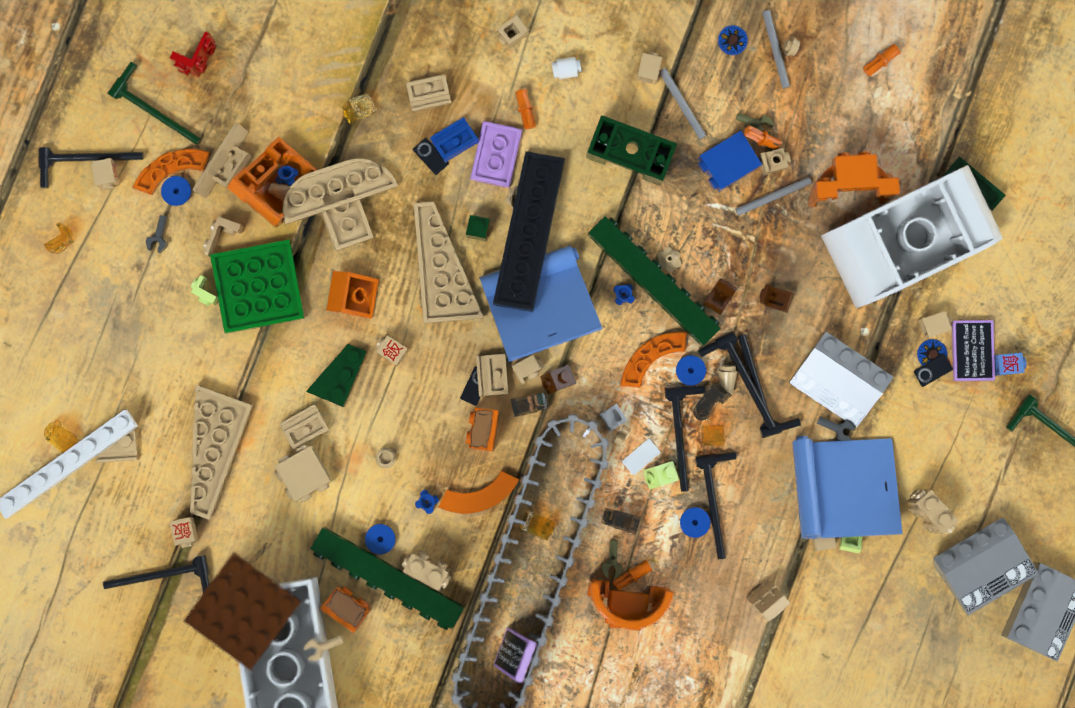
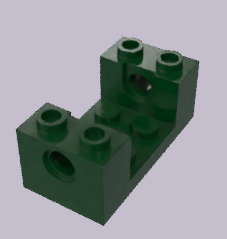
M601 115L586 158L603 165L607 161L643 175V180L661 186L677 143ZM628 144H635L638 151L635 154L628 153L626 150Z

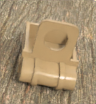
M768 579L746 597L753 608L768 622L791 604L777 589V586Z

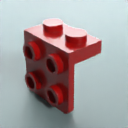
M205 31L192 59L177 52H172L170 59L174 63L173 66L177 68L178 72L186 76L190 73L199 78L200 74L206 71L209 56H212L216 50L215 40L209 32Z

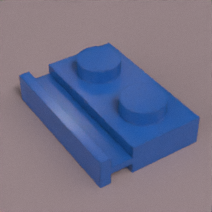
M464 117L430 137L445 163L479 143L478 138Z

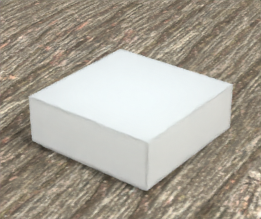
M617 404L599 414L610 431L627 421Z

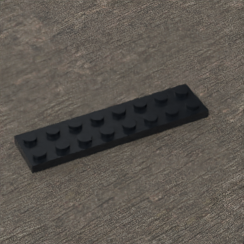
M525 151L493 300L494 306L534 312L565 158Z

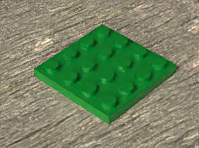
M289 239L210 254L225 334L305 319L291 241Z

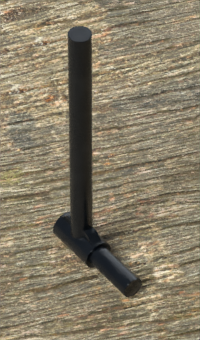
M40 147L38 148L40 188H48V169L53 165V162L98 161L108 158L114 161L143 160L144 154L143 152L53 154L50 148Z
M733 331L697 350L700 357L717 349L727 350L768 429L776 427L734 348L738 340Z
M746 335L738 336L750 378L768 409ZM799 418L783 423L773 420L776 427L769 430L764 421L759 430L761 437L766 438L782 433L784 430L801 426Z
M705 386L664 388L665 399L672 401L681 492L689 491L680 400H683L686 395L705 394Z
M736 452L695 456L696 467L704 471L718 559H725L726 557L711 468H714L717 462L736 460Z
M206 555L195 557L192 564L103 581L104 589H110L194 572L195 575L200 577L204 593L210 585Z

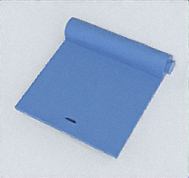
M571 245L546 253L534 312L493 305L500 270L479 277L509 362L602 330L601 323L576 262L579 259L576 248L572 249Z
M808 436L796 437L792 445L801 538L820 539L903 534L892 439L812 442L811 439H808Z

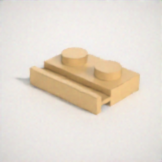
M445 74L406 83L412 112L452 104Z
M506 354L476 356L479 397L509 394Z
M315 404L279 424L293 450L329 431Z
M131 431L97 456L96 463L138 460L137 431Z

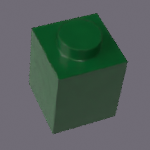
M470 215L466 237L486 242L490 219Z

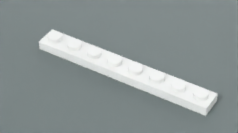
M123 410L0 498V512L4 518L9 519L139 427L129 411Z

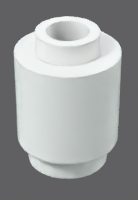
M575 57L557 59V62H552L554 78H559V80L578 77V72H581L580 60H576Z

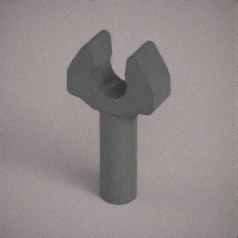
M160 215L155 235L146 238V246L149 251L152 250L154 242H159L158 253H162L167 248L168 243L164 241L163 233L168 217Z
M821 416L817 420V424L835 431L837 440H851L850 437L843 434V429L845 428L851 431L855 430L850 422L844 421L842 424H837Z

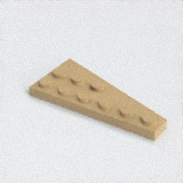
M414 203L424 324L484 319L435 203Z
M195 385L190 513L211 520L253 405Z

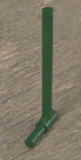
M130 61L120 78L116 79L107 94L116 100L124 97L198 145L201 141L200 137L127 90V81L137 67L136 64Z
M1029 394L1005 427L1010 432H1013L1023 417L1033 415L1075 447V437L1038 410L1037 399Z

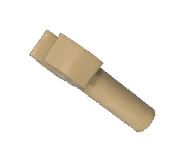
M624 425L613 442L621 446L631 429Z
M341 635L322 643L312 639L305 645L304 650L315 647L317 650L316 654L309 656L308 660L317 661L322 659L323 651L344 643Z

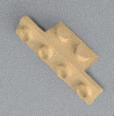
M238 123L233 125L203 174L196 182L193 191L200 196L207 198L216 182L227 188L232 178L250 160L251 155L239 149V146L248 134V131Z

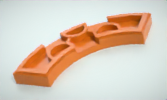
M184 149L163 154L143 169L132 188L153 196L157 186L173 173L182 170H199L204 172L211 153L199 149Z
M687 332L662 334L643 344L628 361L620 386L641 388L644 374L654 361L670 353L685 352Z
M501 471L498 477L482 490L473 493H458L447 489L438 508L461 514L484 511L504 500L515 488L519 479Z

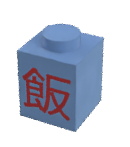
M1022 353L994 356L995 376L1025 373L1026 359Z

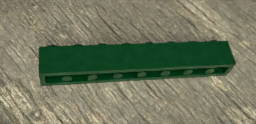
M604 216L588 232L587 236L703 347L721 329L718 326L720 324L719 321L712 315L709 317L703 312L705 308L698 301L694 303L689 298L691 296L690 293L683 287L680 289L675 284L676 280L669 273L665 275L660 270L662 266L655 259L651 261L646 256L648 254L647 251L640 245L637 247L632 242L633 238L626 231L622 233L617 228L619 225L613 218L610 217L608 219Z
M322 527L310 548L314 551L313 555L321 560L327 558L332 561L331 565L339 570L343 567L350 571L348 573L349 576L357 580L360 578L367 581L366 585L374 590L380 588L385 591L384 595L392 600L395 598L401 600L402 606L409 610L417 609L420 611V616L427 620L432 618L438 621L437 625L445 630L454 628L465 608L462 604L405 574L402 570L326 527Z

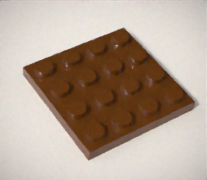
M233 552L183 621L251 671L302 601L237 553Z

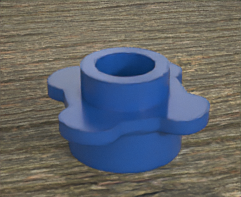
M282 166L278 170V177L275 179L276 183H284L291 186L295 182L294 179L298 175V171L290 166Z
M631 284L614 287L613 291L616 293L615 303L617 305L634 302L635 298L632 296L633 286Z
M423 490L420 493L421 497L415 502V506L418 509L425 510L427 514H431L434 511V505L439 502V498L436 495L432 496L427 490Z

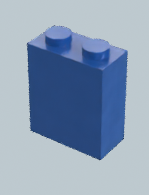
M742 131L701 154L698 158V165L703 173L707 172L710 177L708 181L714 190L717 189L718 192L723 191L762 166Z

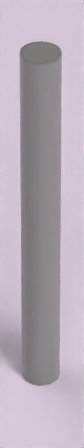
M766 10L762 14L782 89L790 87L771 12Z
M667 69L660 70L661 77L699 140L706 137V134Z
M809 177L740 206L735 209L736 213L740 216L812 184Z

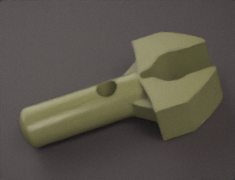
M742 113L736 115V120L761 131L764 130L762 129V124L774 126L770 117L765 115L758 120Z
M615 539L610 540L609 561L606 564H602V572L608 578V569L613 564L616 570V579L622 573L623 566L617 563L618 541Z

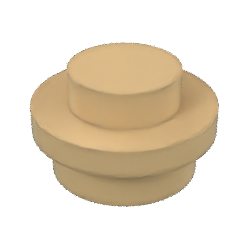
M792 36L784 42L783 50H785V55L794 56L797 53L800 41L796 37Z
M383 448L376 454V463L382 468H390L396 461L395 453L389 448Z

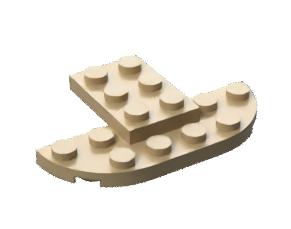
M351 159L308 173L296 180L284 197L282 204L284 225L321 213L335 251L370 240L374 237L360 200L396 188L398 184L385 167L368 159Z

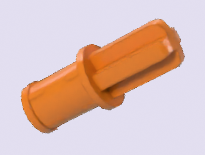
M892 44L881 54L877 53L876 58L863 67L865 74L872 76L882 67L888 66V62L901 54L899 48Z
M527 89L518 90L515 92L524 129H533L536 127L532 113L533 106L530 105Z
M752 126L744 129V136L757 142L759 146L764 145L772 150L780 148L773 143L781 145V139L769 135L766 130L761 131Z
M644 560L634 568H628L626 573L613 580V584L617 590H621L634 581L638 582L637 579L646 575L652 569L648 562Z

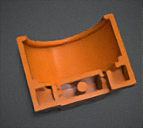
M277 137L246 169L243 168L232 178L227 186L232 193L252 207L275 228L284 223V214H282L283 201L268 193L271 183H276L275 179L278 177V170L276 172L275 170L278 164H281L279 169L282 166H290L293 169H297L298 175L295 177V181L308 173L317 171L315 167L280 137Z
M870 151L858 152V155L851 156L849 152L838 153V156L832 159V166L812 186L808 207H816L817 202L826 201V198L835 200L838 198V192L874 189L876 190V197L879 198V204L888 203L900 194L899 178L887 175L878 167L877 154H870Z
M589 579L587 596H591L596 609L605 618V623H609V627L641 631V628H646L662 618L669 609L674 595L670 588L650 585L648 593L609 589L610 581ZM603 598H607L606 606L602 602ZM648 603H652L654 608L648 612Z

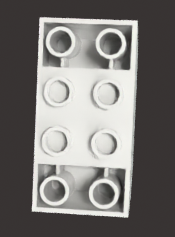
M969 165L821 235L856 308L893 294L1003 239Z

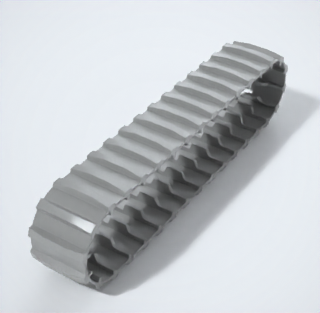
M569 414L567 419L558 422L551 419L547 422L548 429L542 437H536L534 440V444L538 447L535 456L528 457L527 463L531 465L528 475H522L520 482L524 484L522 493L514 497L513 501L517 504L514 514H508L506 521L510 524L507 533L501 534L500 541L503 543L501 552H495L494 554L495 569L494 571H489L486 576V581L489 583L488 589L481 591L479 600L482 602L481 609L475 610L472 616V620L475 622L474 629L467 630L465 640L468 642L467 648H462L458 656L461 666L456 667L451 676L455 685L450 696L453 704H458L459 708H476L478 702L475 701L469 707L462 698L470 695V690H459L458 682L462 680L469 681L470 676L465 675V672H462L461 669L464 660L477 661V657L471 655L468 649L471 641H484V637L475 633L478 621L489 623L491 621V618L486 617L481 612L485 601L495 603L498 601L497 598L492 597L488 592L492 581L501 583L505 581V579L499 578L495 573L499 561L511 564L512 560L502 556L506 541L518 544L517 540L508 536L513 522L525 524V521L515 517L520 502L528 505L532 504V502L522 499L527 483L539 485V483L529 480V476L534 463L544 467L546 465L535 460L540 445L549 447L553 445L542 440L551 428L559 437L561 434L557 430L556 425L564 422H570V432L573 433L574 422L588 427L582 435L583 437H586L591 430L597 435L600 443L590 445V447L601 446L602 458L601 461L590 459L591 462L599 464L595 480L583 479L593 484L588 500L580 497L576 499L586 503L581 519L570 516V520L579 523L575 537L563 536V539L572 542L568 557L556 556L557 559L565 562L561 577L552 574L549 576V578L558 582L555 594L553 596L543 593L542 597L551 602L548 614L536 613V617L544 621L541 634L529 633V637L536 639L538 642L532 654L528 671L525 673L521 691H509L508 696L515 698V703L510 708L523 706L527 700L526 686H530L534 680V674L531 671L533 666H537L541 660V655L538 651L540 646L546 645L548 640L545 631L547 626H552L555 620L552 611L554 606H559L562 600L558 595L561 587L567 585L566 571L568 567L574 565L573 551L575 547H580L581 545L580 531L582 527L585 528L588 525L589 521L585 518L589 508H594L596 502L592 499L596 488H601L602 481L599 480L602 469H607L609 462L606 460V447L610 445L609 440L602 438L596 429L598 424L594 420L588 423L578 419L576 414ZM503 702L500 703L501 708H508Z

